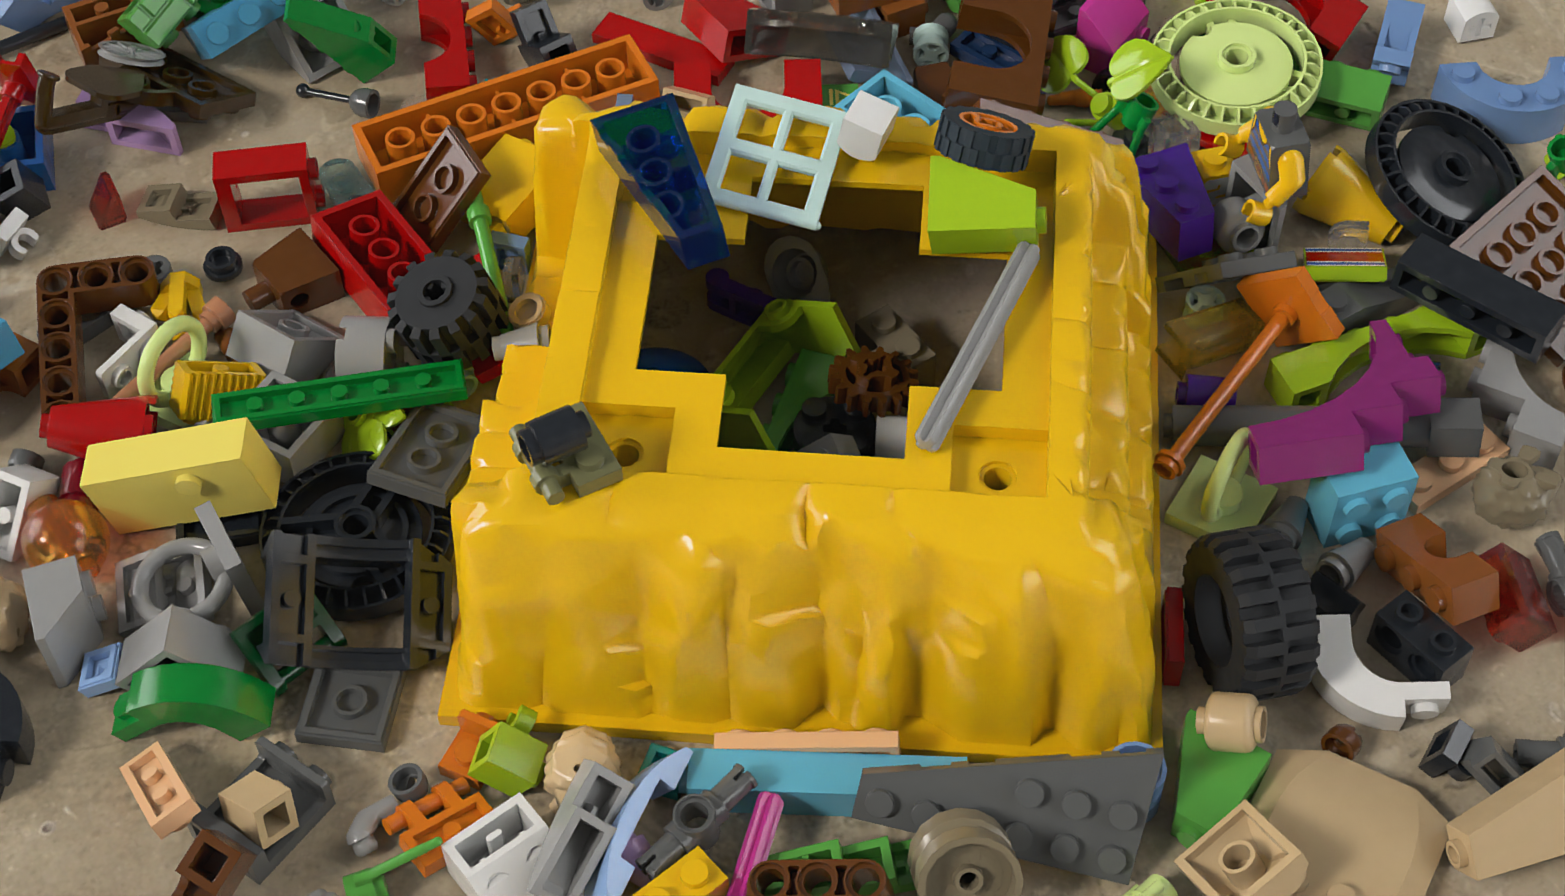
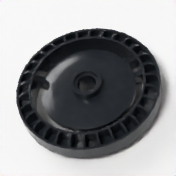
M1412 99L1392 106L1375 123L1367 136L1365 164L1369 179L1384 206L1400 224L1418 237L1423 233L1447 246L1525 180L1515 157L1505 143L1479 119L1448 103L1432 99ZM1412 129L1403 137L1398 148H1396L1398 132Z
M356 451L320 460L301 470L280 488L276 508L268 509L264 512L259 529V549L262 555L268 537L273 530H281L283 533H295L296 535L304 536L314 534L357 539L410 540L418 538L421 539L422 544L423 524L418 509L407 496L367 484V472L375 462L369 456L375 453L373 451ZM418 500L431 516V527L424 546L434 554H441L450 562L454 554L451 501L446 508H442ZM262 559L266 571V559ZM315 565L314 594L334 621L375 619L404 608L405 568ZM361 582H373L372 584L354 587Z

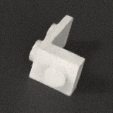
M123 304L118 305L110 315L119 339L125 342V344L96 370V377L102 392L109 399L137 376L143 350L149 339L158 329L157 323L141 310L134 311Z

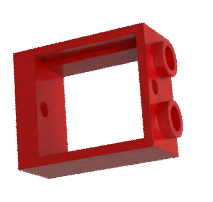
M306 142L213 152L212 180L228 233L311 224L310 215L320 212V207H326L323 184H316V180H319L317 158H310ZM298 177L302 194L242 200L238 184Z

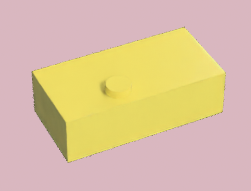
M244 417L88 445L80 488L120 535L177 525V523L185 524L200 521L194 508L209 500L219 518L274 509L277 506L282 467L248 418Z

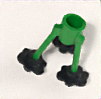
M1145 92L1128 101L1118 100L1116 105L1089 130L1100 131L1119 113H1122L1121 121L1125 127L1123 130L1114 131L1112 136L1124 140V145L1133 153L1134 159L1141 155L1151 154L1154 147L1150 144L1151 136L1146 130L1158 111L1159 104L1151 95Z

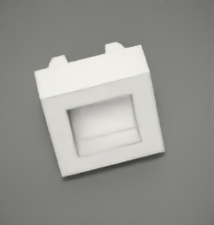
M17 207L0 224V257L8 249L14 258L23 260L28 250L22 247L18 241H26L34 247L39 236L34 230L24 228L29 215Z

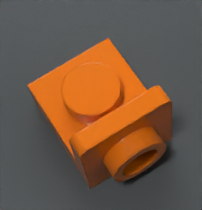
M487 0L467 10L465 22L495 46L518 35L509 12L522 7V5L518 3L506 9L497 0Z
M462 709L457 716L460 730L439 762L438 768L440 775L453 780L462 776L467 780L470 787L480 791L484 783L467 774L480 736L499 722L487 713L478 712L475 714Z

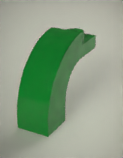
M171 663L149 667L133 673L130 690L120 695L113 709L115 719L111 735L126 742L162 724L189 722L215 728L242 741L270 727L276 687L244 672L210 664Z

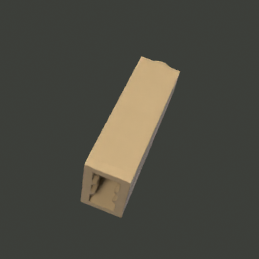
M1565 747L1446 824L1449 841L1446 843V853L1450 863L1456 870L1479 881L1565 855Z

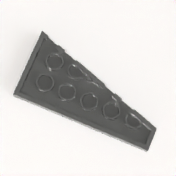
M1161 747L1147 748L1146 752L1120 753L1117 750L1103 751L1101 755L1071 757L1070 754L1001 758L995 759V762L969 764V761L951 762V765L921 767L920 764L863 768L851 818L916 833L923 823L937 813L954 808L977 809L995 818L1005 830L1018 859L1129 885L1162 764L1164 750Z

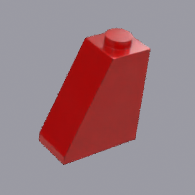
M684 0L681 22L722 63L784 55L790 23L786 19L747 0Z

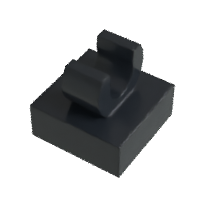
M1459 719L1436 732L1418 768L1431 778L1445 771L1456 781L1462 782L1470 778L1472 775L1459 761L1473 735L1474 729Z

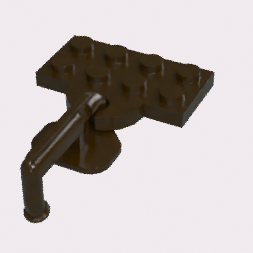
M161 46L158 49L166 54V57L163 58L165 64L162 66H133L114 62L99 56V65H85L66 70L65 80L91 94L90 101L53 108L54 90L56 82L60 81V77L46 70H37V75L39 76L36 86L34 124L39 133L53 135L120 120L138 105L177 107L189 113V117L193 119L209 120L211 116L223 113L235 114L241 109L254 107L256 92L168 47L165 49Z

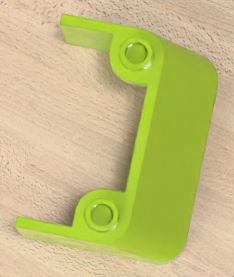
M780 298L771 301L765 306L762 314L714 372V374H726L727 378L718 447L776 451L752 407L794 353H800L802 348L844 357L846 349L849 348L856 353L861 352L837 302L785 300Z

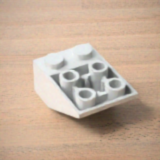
M519 792L441 845L447 870L467 896H534L527 892L549 827ZM584 888V890H583L581 896H584L585 888Z

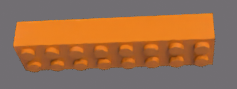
M628 34L353 124L352 130L359 159L375 191L380 189L388 200L393 203L448 125L459 128L479 159L482 160L505 133L518 139H528L534 144V127L538 122L542 107L559 96H577L595 111L615 107L617 93L633 95L634 101L660 106L659 79L631 35Z

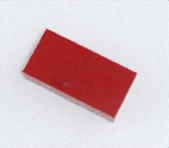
M380 189L310 215L312 240L339 269L344 289L366 316H388L387 312L391 310L387 304L388 294L397 291L393 286V282L398 275L404 277L408 273L406 267L413 261L416 264L425 261L424 255L431 253V249Z

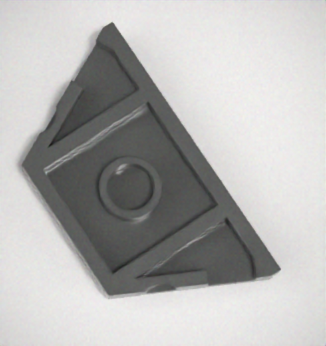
M1271 246L1244 254L1235 252L1220 255L1217 258L1201 261L1202 267L1156 277L1155 281L1157 292L1163 293L1193 288L1197 285H1211L1240 280L1247 275L1298 267L1295 251L1279 253L1278 246Z

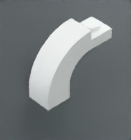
M1350 614L1316 615L1317 620L1320 621L1318 643L1321 646L1320 656L1316 658L1318 667L1316 673L1312 676L1311 682L1322 698L1339 713L1368 727L1399 731L1406 719V714H1411V717L1415 719H1430L1437 717L1439 713L1445 711L1451 700L1449 681L1395 682L1383 679L1369 671L1357 657L1352 643Z

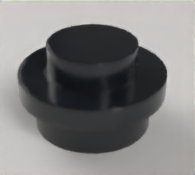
M218 246L206 254L203 269L205 275L210 280L227 282L236 278L242 272L243 262L241 256L231 247Z

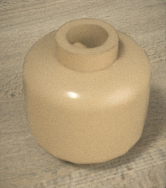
M1217 691L1209 696L1206 706H1198L1196 712L1197 734H1204L1206 744L1210 750L1251 753L1257 743H1264L1267 731V711L1265 706H1259L1258 700L1253 694Z

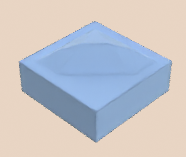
M117 642L84 653L78 687L80 693L90 698L120 688L115 685L123 643Z

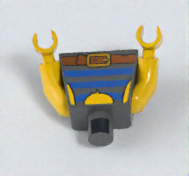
M1288 100L1278 101L1274 106H1267L1255 112L1254 118L1239 128L1238 134L1220 132L1214 139V144L1225 146L1218 155L1229 158L1240 157L1244 151L1245 142L1247 143L1246 150L1260 180L1266 199L1263 202L1248 199L1244 203L1241 212L1243 215L1249 216L1246 222L1257 226H1266L1270 223L1274 206L1279 208L1291 197L1307 195L1311 144L1298 114L1297 105Z

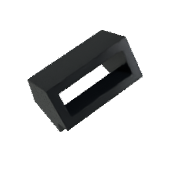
M1315 571L1310 578V588L1312 595H1315L1318 607L1315 608L1316 615L1350 614L1352 628L1366 604L1323 573Z

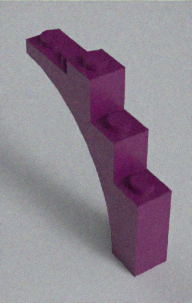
M1386 319L1370 321L1369 358L1371 365L1355 385L1337 398L1312 410L1281 420L1248 426L1249 464L1259 485L1364 471V453L1370 452V446L1403 441V424L1408 423L1409 417L1440 413L1441 396L1446 394L1447 389L1443 371L1437 370L1428 355L1414 357L1412 353H1408L1403 346L1400 334H1395Z

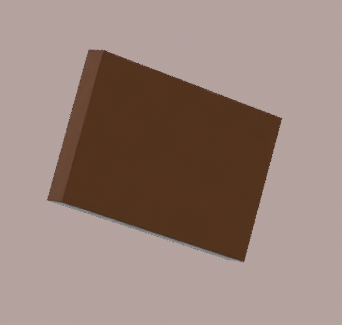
M448 125L393 205L431 251L437 253L487 183L491 174L459 128Z

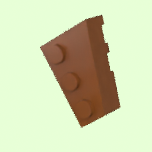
M82 0L61 7L72 40L84 66L99 65L100 55L97 53L100 49L98 46L99 42L117 40L140 43L134 35L126 31L117 21L133 0ZM183 20L176 27L178 32L181 31V28L185 27Z

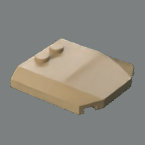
M1277 749L1251 802V805L1295 845L1309 862L1304 883L1291 896H1425L1449 839L1446 828L1448 821L1417 789L1329 750Z

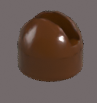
M1337 724L1330 728L1322 737L1321 747L1322 750H1329L1352 761L1361 750L1362 737L1355 732L1354 726Z

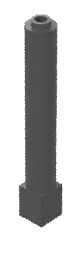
M1441 398L1440 413L1409 417L1408 423L1403 424V441L1399 442L1401 447L1426 448L1427 457H1479L1484 432L1480 398ZM1172 405L1171 413L1163 414V438H1171V445L1173 446L1204 405ZM1225 405L1194 446L1225 447L1233 434L1242 427L1281 420L1312 410L1318 406Z

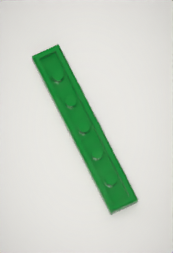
M462 359L211 394L213 423L247 417L255 430L468 399Z

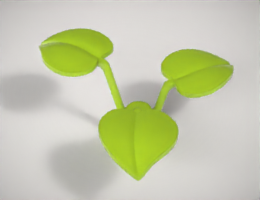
M1059 35L1054 38L1050 60L1044 61V65L1050 66V73L1046 88H1041V90L1047 94H1058L1064 91L1072 80L1078 87L1093 97L1090 109L1093 117L1096 119L1066 118L1064 121H1068L1075 126H1093L1116 105L1118 100L1128 101L1145 91L1169 66L1174 56L1147 40L1132 39L1124 43L1110 61L1109 71L1113 77L1107 80V85L1111 92L1098 93L1076 75L1085 68L1089 60L1085 44L1074 36ZM1119 113L1107 126L1113 130L1124 129L1125 126L1121 121L1122 113Z

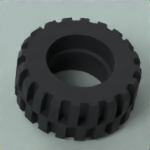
M1262 524L1202 535L1191 545L1185 556L1187 563L1183 565L1182 576L1184 577V584L1182 585V592L1185 602V608H1183L1184 618L1188 624L1190 645L1194 647V657L1198 666L1203 670L1205 681L1208 685L1213 686V692L1250 693L1258 701L1294 695L1302 691L1312 681V676L1316 673L1318 667L1316 658L1320 656L1321 645L1318 643L1320 621L1316 617L1315 608H1318L1315 595H1312L1310 588L1311 580L1308 571L1304 570L1301 564L1302 558L1298 550L1292 548V541L1286 535L1281 534V531Z

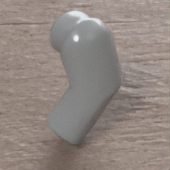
M392 794L364 808L355 816L346 834V840L348 845H352L356 856L363 857L378 848V842L374 838L373 833L376 828L382 826V819L395 813V808L398 806Z

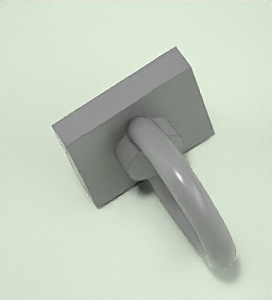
M210 500L194 508L210 540L188 537L169 541L148 554L135 571L131 583V599L135 610L145 621L149 622L164 611L156 607L149 597V585L153 575L169 560L188 554L200 555L215 582L214 588L208 597L195 607L189 609L195 615L206 620L213 616L227 601L233 585L251 616L264 609V601Z

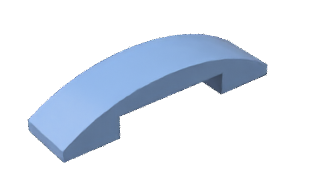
M684 747L652 763L629 781L635 785L612 823V826L617 828L585 886L584 896L622 895L635 867L624 860L621 855L649 800L658 798L676 788L693 754L691 749Z

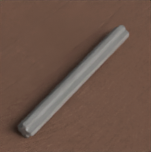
M1022 241L1016 246L915 433L916 446L918 448L926 449L931 453L940 448L1040 260V248L1035 243L1029 244L1026 241Z

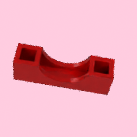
M418 0L421 41L435 44L445 50L435 59L424 62L427 100L477 84V75H469V72H475L474 50H467V48L473 47L471 26H464V24H467L465 18L467 10H469V3L461 2V0Z

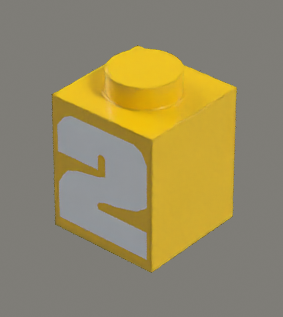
M1225 146L1191 152L1213 207L1225 199L1233 158L1218 155Z

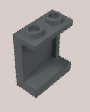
M261 736L255 742L259 753L257 758L229 786L254 770L273 780H279L291 789L299 827L264 850L225 822L219 797L207 809L197 802L201 812L196 814L187 825L194 838L197 837L202 828L219 830L258 855L246 876L259 885L336 804L330 788L332 781L321 768L314 764L307 767L298 761L297 755L285 743L278 741L274 744L264 736Z

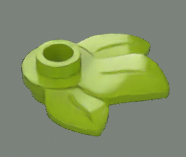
M396 409L343 417L345 432L341 443L342 454L356 451H373L375 454L369 456V458L376 460L388 443L386 429L395 427L406 419L404 410Z

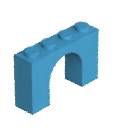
M232 0L217 9L207 12L181 28L201 60L213 59L282 16L285 12L286 0Z

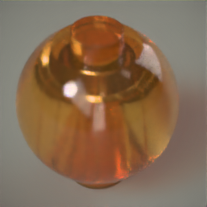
M54 494L40 496L31 502L26 509L28 520L24 525L21 536L22 553L28 566L31 568L75 555L81 570H90L94 579L99 574L101 567L108 557L111 544L109 528L103 516L94 507L83 501L58 499Z

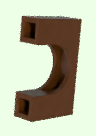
M961 0L956 29L1003 39L1019 52L1023 61L1008 68H992L953 60L943 107L946 109L949 106L972 107L979 98L993 99L1001 104L1017 109L1031 110L1042 116L1046 95L1041 94L1040 90L1041 88H1046L1050 73V66L1044 65V61L1050 60L1054 44V38H1049L1048 32H1054L1058 11L1052 10L1053 0Z

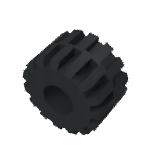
M444 250L443 255L438 257L435 252L424 255L425 261L416 264L415 261L410 263L406 267L408 273L404 277L397 276L393 282V286L397 291L388 294L387 304L391 310L387 313L397 332L415 357L420 359L423 364L462 359L463 368L466 370L473 367V360L480 357L483 362L491 355L488 349L492 346V337L501 335L499 329L508 328L509 318L505 313L508 311V307L482 264L476 262L472 255L464 252L459 256L455 250Z

